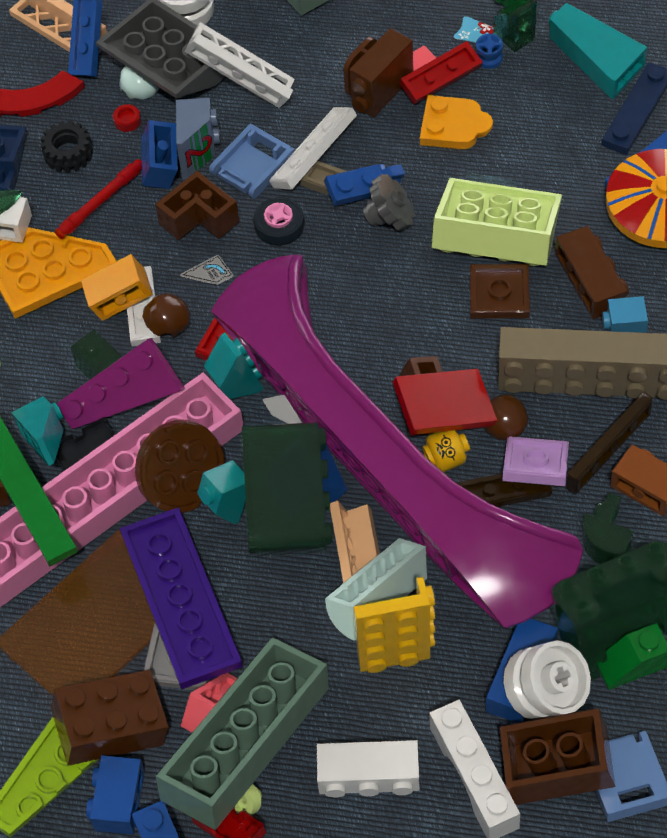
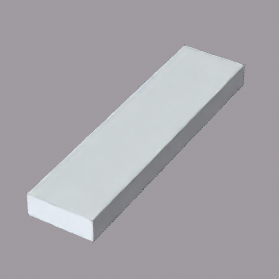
M333 107L271 177L269 182L273 188L293 189L357 116L354 109L350 107Z

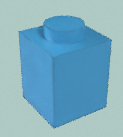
M644 296L608 299L607 311L602 312L603 329H608L611 332L647 333L648 317Z

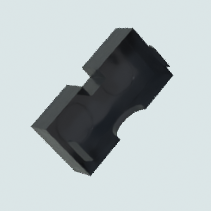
M104 417L82 428L83 435L76 439L73 434L61 439L56 460L63 472L114 436Z

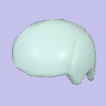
M125 66L122 69L119 87L130 99L144 100L153 97L159 90L158 86L129 67Z

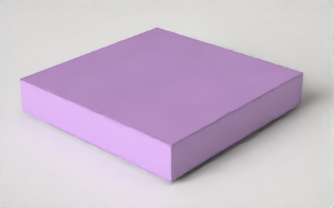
M507 437L502 481L565 486L569 442Z

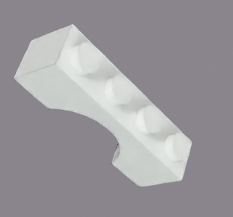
M460 699L430 712V730L443 755L448 757L456 768L470 798L473 812L487 838H500L520 829V812Z

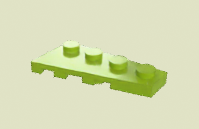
M53 717L0 790V831L10 838L99 760L67 766Z

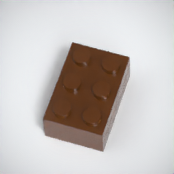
M150 670L54 689L51 711L67 766L101 759V755L116 756L163 746L168 724Z
M599 708L500 727L506 788L516 805L616 787L607 725Z

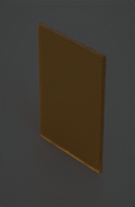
M120 529L0 636V649L52 696L56 688L114 677L151 641L155 621L124 544Z

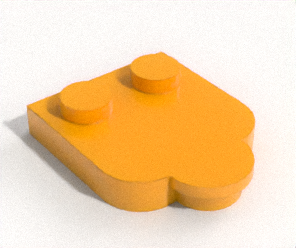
M428 95L420 133V145L454 149L471 148L477 142V138L484 137L491 131L493 119L488 113L481 111L480 105L474 100Z

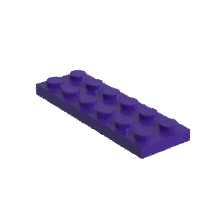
M179 507L119 528L181 690L242 668L241 658Z

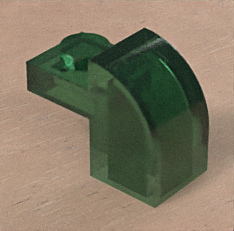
M609 492L605 503H598L594 516L585 514L582 543L586 553L595 562L621 572L632 546L634 531L614 524L619 513L621 496Z

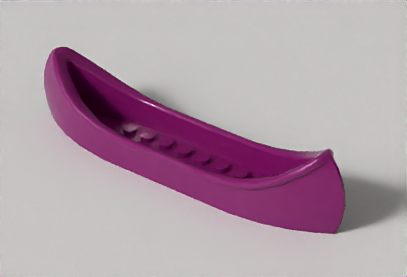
M302 255L281 256L256 265L238 276L220 295L211 310L212 315L232 340L237 338L241 342L264 379L279 396H286L303 423L319 440L326 442L329 451L414 543L426 546V555L487 615L505 629L523 623L545 611L563 595L574 579L580 565L583 549L579 539L571 533L519 517L488 503L458 485L421 453L340 368L317 338L312 325L307 268Z

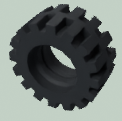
M60 121L58 126L53 124L50 126L51 130L46 129L44 131L45 136L41 137L42 153L46 164L52 170L56 168V172L61 173L62 170H65V173H70L74 169L77 172L80 170V166L84 168L87 166V161H91L93 147L85 126L82 128V125L78 122L74 125L73 121H68L67 124H64V121ZM66 143L77 144L73 149L67 151L57 150Z

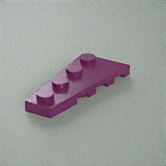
M149 338L56 404L71 429L103 417L105 418L182 391L185 387L154 340Z

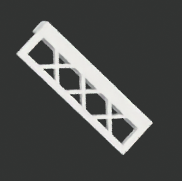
M200 22L184 52L278 108L290 98L293 91L291 86L295 80L294 78ZM274 78H277V79H279L280 81L284 82L285 85L282 84L281 82H279L278 80L274 79Z

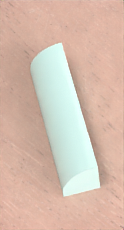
M398 538L325 598L326 609L334 626L343 635L355 641L354 606L406 597L416 589V578L423 577L424 581L427 579L426 546Z

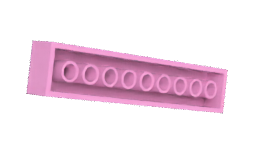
M204 372L184 385V390L167 397L42 487L78 551L147 501L140 492L136 482L135 463L142 443L156 428L174 420L194 421L210 430L221 446L244 430L241 410ZM15 507L0 516V607L69 558L67 557L49 567Z

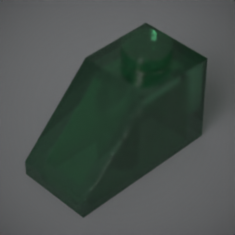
M517 1L506 8L500 9L494 15L493 34L499 36L503 43L513 52L518 51L535 39L537 1Z

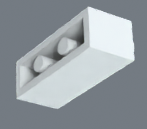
M418 740L317 744V783L319 794L337 798L344 796L345 793L375 796L379 792L408 795L413 791H420Z

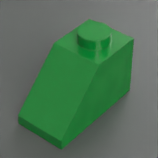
M657 623L625 635L595 659V665L607 689L611 690L667 668V642Z

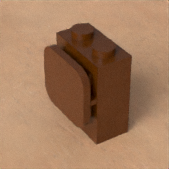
M390 28L378 41L371 36L366 38L349 55L343 68L345 93L351 96L352 106L357 111L366 113L374 118L402 89L399 84L400 79L413 72L412 39Z

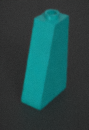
M565 3L559 10H555L549 18V38L612 99L627 86L646 64L647 47L568 3Z

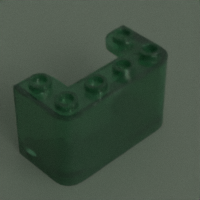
M318 422L242 426L249 557L325 552L326 545H331L332 542L331 523H325L324 511L330 510L329 491H323L322 479L328 478L327 459L321 460L320 451H325L326 447L325 428H319Z
M660 541L651 542L564 579L552 588L560 641L570 643L581 652L588 664L591 681L600 677L599 662L608 661L605 648L614 645L625 635L655 623L667 635V543Z

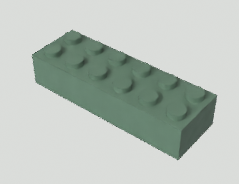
M272 637L156 775L160 800L216 830L329 689L327 664Z

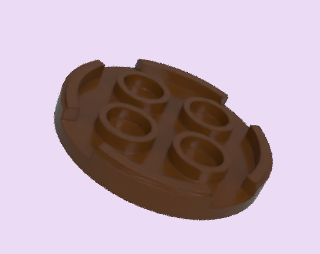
M174 420L159 426L144 440L137 454L135 477L140 492L148 502L164 511L179 507L180 512L184 513L200 507L199 504L202 501L197 492L204 472L224 464L222 446L210 430L194 421Z

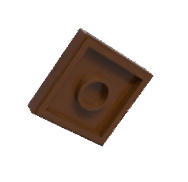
M470 264V319L530 318L529 264Z

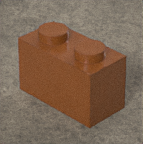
M632 444L613 469L610 487L664 517L667 513V463L656 458L650 451L640 449Z

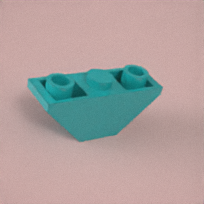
M223 333L204 365L210 377L229 399L262 391L264 388L258 380L262 375L247 354V350L237 338L232 341L226 333Z

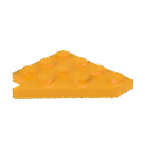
M28 227L23 243L7 240L0 241V294L14 319L83 288L81 280L117 261L105 243L68 235L64 239H60L54 232Z

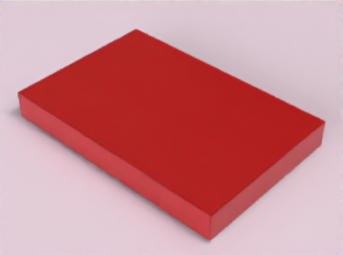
M479 369L396 376L392 382L411 435L494 426L497 422Z

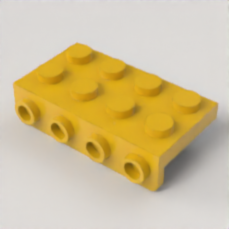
M423 577L416 578L417 595L354 606L360 672L378 673L390 666L400 665L408 667L417 664L421 660L430 659V647L435 646V612L433 607L435 599L432 586H425Z

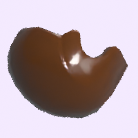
M163 293L155 296L144 307L142 317L145 325L153 334L160 336L169 333L172 337H175L188 328L190 311L183 299L173 294Z
M498 395L491 399L490 402L497 422L494 426L484 427L485 432L498 440H507L509 436H520L528 424V415L523 403L511 395Z

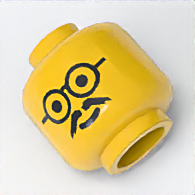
M456 430L428 435L426 445H423L422 449L429 461L442 472H446L466 462L465 452L470 450V446L465 434L458 435Z

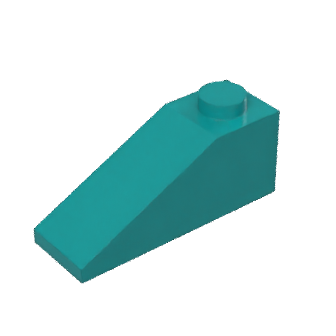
M42 396L11 412L22 437L41 459L50 466L55 462L64 431L59 421L63 419V415L55 402L51 404Z

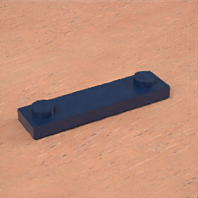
M648 62L602 138V146L628 155L667 89V68Z

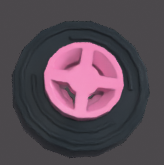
M274 197L262 202L256 208L253 223L255 232L261 240L272 245H284L293 242L302 234L305 218L302 208L296 201L286 197Z

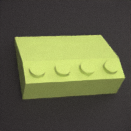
M449 178L434 217L432 248L440 249L446 253L460 252L467 253L473 257L486 256L505 262L512 260L525 262L531 266H547L562 194Z

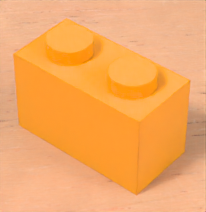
M132 254L81 280L88 307L102 321L153 295L145 268Z

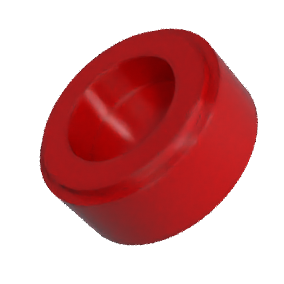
M130 104L117 107L113 112L115 127L123 132L137 129L141 124L139 109Z

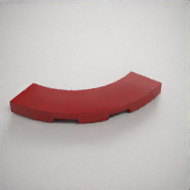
M62 70L49 81L35 87L20 90L0 88V116L2 117L3 114H19V117L40 114L41 110L56 104L60 106L85 88L84 81Z

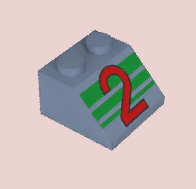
M210 98L176 100V145L182 179H187L216 155L215 144H220V128L214 127L218 126L217 109H211Z

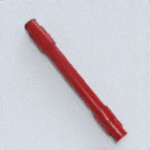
M135 159L132 164L129 163L117 174L116 178L77 212H73L55 229L56 236L64 239L65 236L70 235L99 206L123 185H127L140 173V170H142L141 160Z

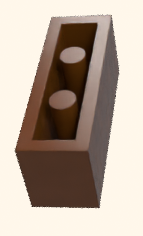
M589 226L556 237L555 255L593 320L602 317V312L607 311L608 299L626 298L629 294L627 283L623 278L620 279L618 277L612 258L605 255L599 236L593 235Z

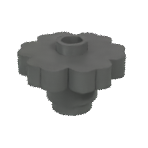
M381 174L373 179L372 186L369 187L371 199L363 207V213L367 221L373 226L386 223L388 225L393 224L398 231L411 226L415 212L412 202L407 199L405 189L397 180H392L388 174Z

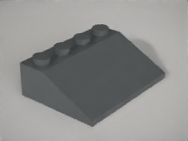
M147 0L96 41L98 48L175 98L216 86L226 77L184 52L198 25L158 0Z

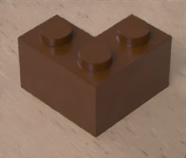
M199 171L194 172L155 204L159 225L177 240H180L198 224H201L220 239L239 223L237 201Z

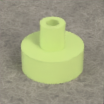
M253 784L234 806L235 814L239 815L243 810L251 816L259 811L262 793Z

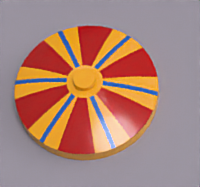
M667 149L643 151L624 160L611 174L606 191V208L614 225L628 238L640 244L656 248H667Z

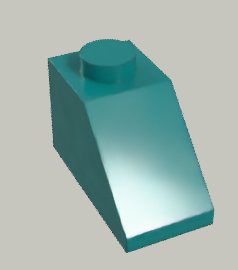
M232 460L204 472L197 494L201 501L215 515L236 524L240 521L251 480Z

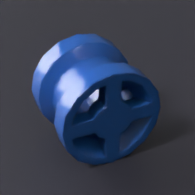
M495 34L480 36L476 41V53L483 61L481 67L486 69L498 67L503 60L502 39Z

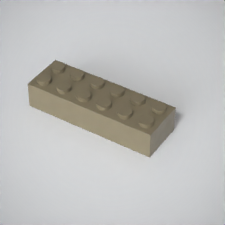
M501 327L498 391H507L509 393L537 392L539 394L565 393L571 396L581 394L598 395L601 397L628 396L630 398H638L645 392L651 397L667 400V334Z

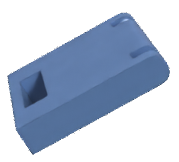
M250 123L211 163L209 172L214 176L218 174L219 179L245 194L248 193L250 197L255 199L270 184L269 180L294 153V148ZM260 142L273 151V158L254 146Z
M645 730L638 732L639 742L637 743L633 734L609 740L616 787L595 791L607 822L667 806V781ZM649 787V797L621 804L618 795Z

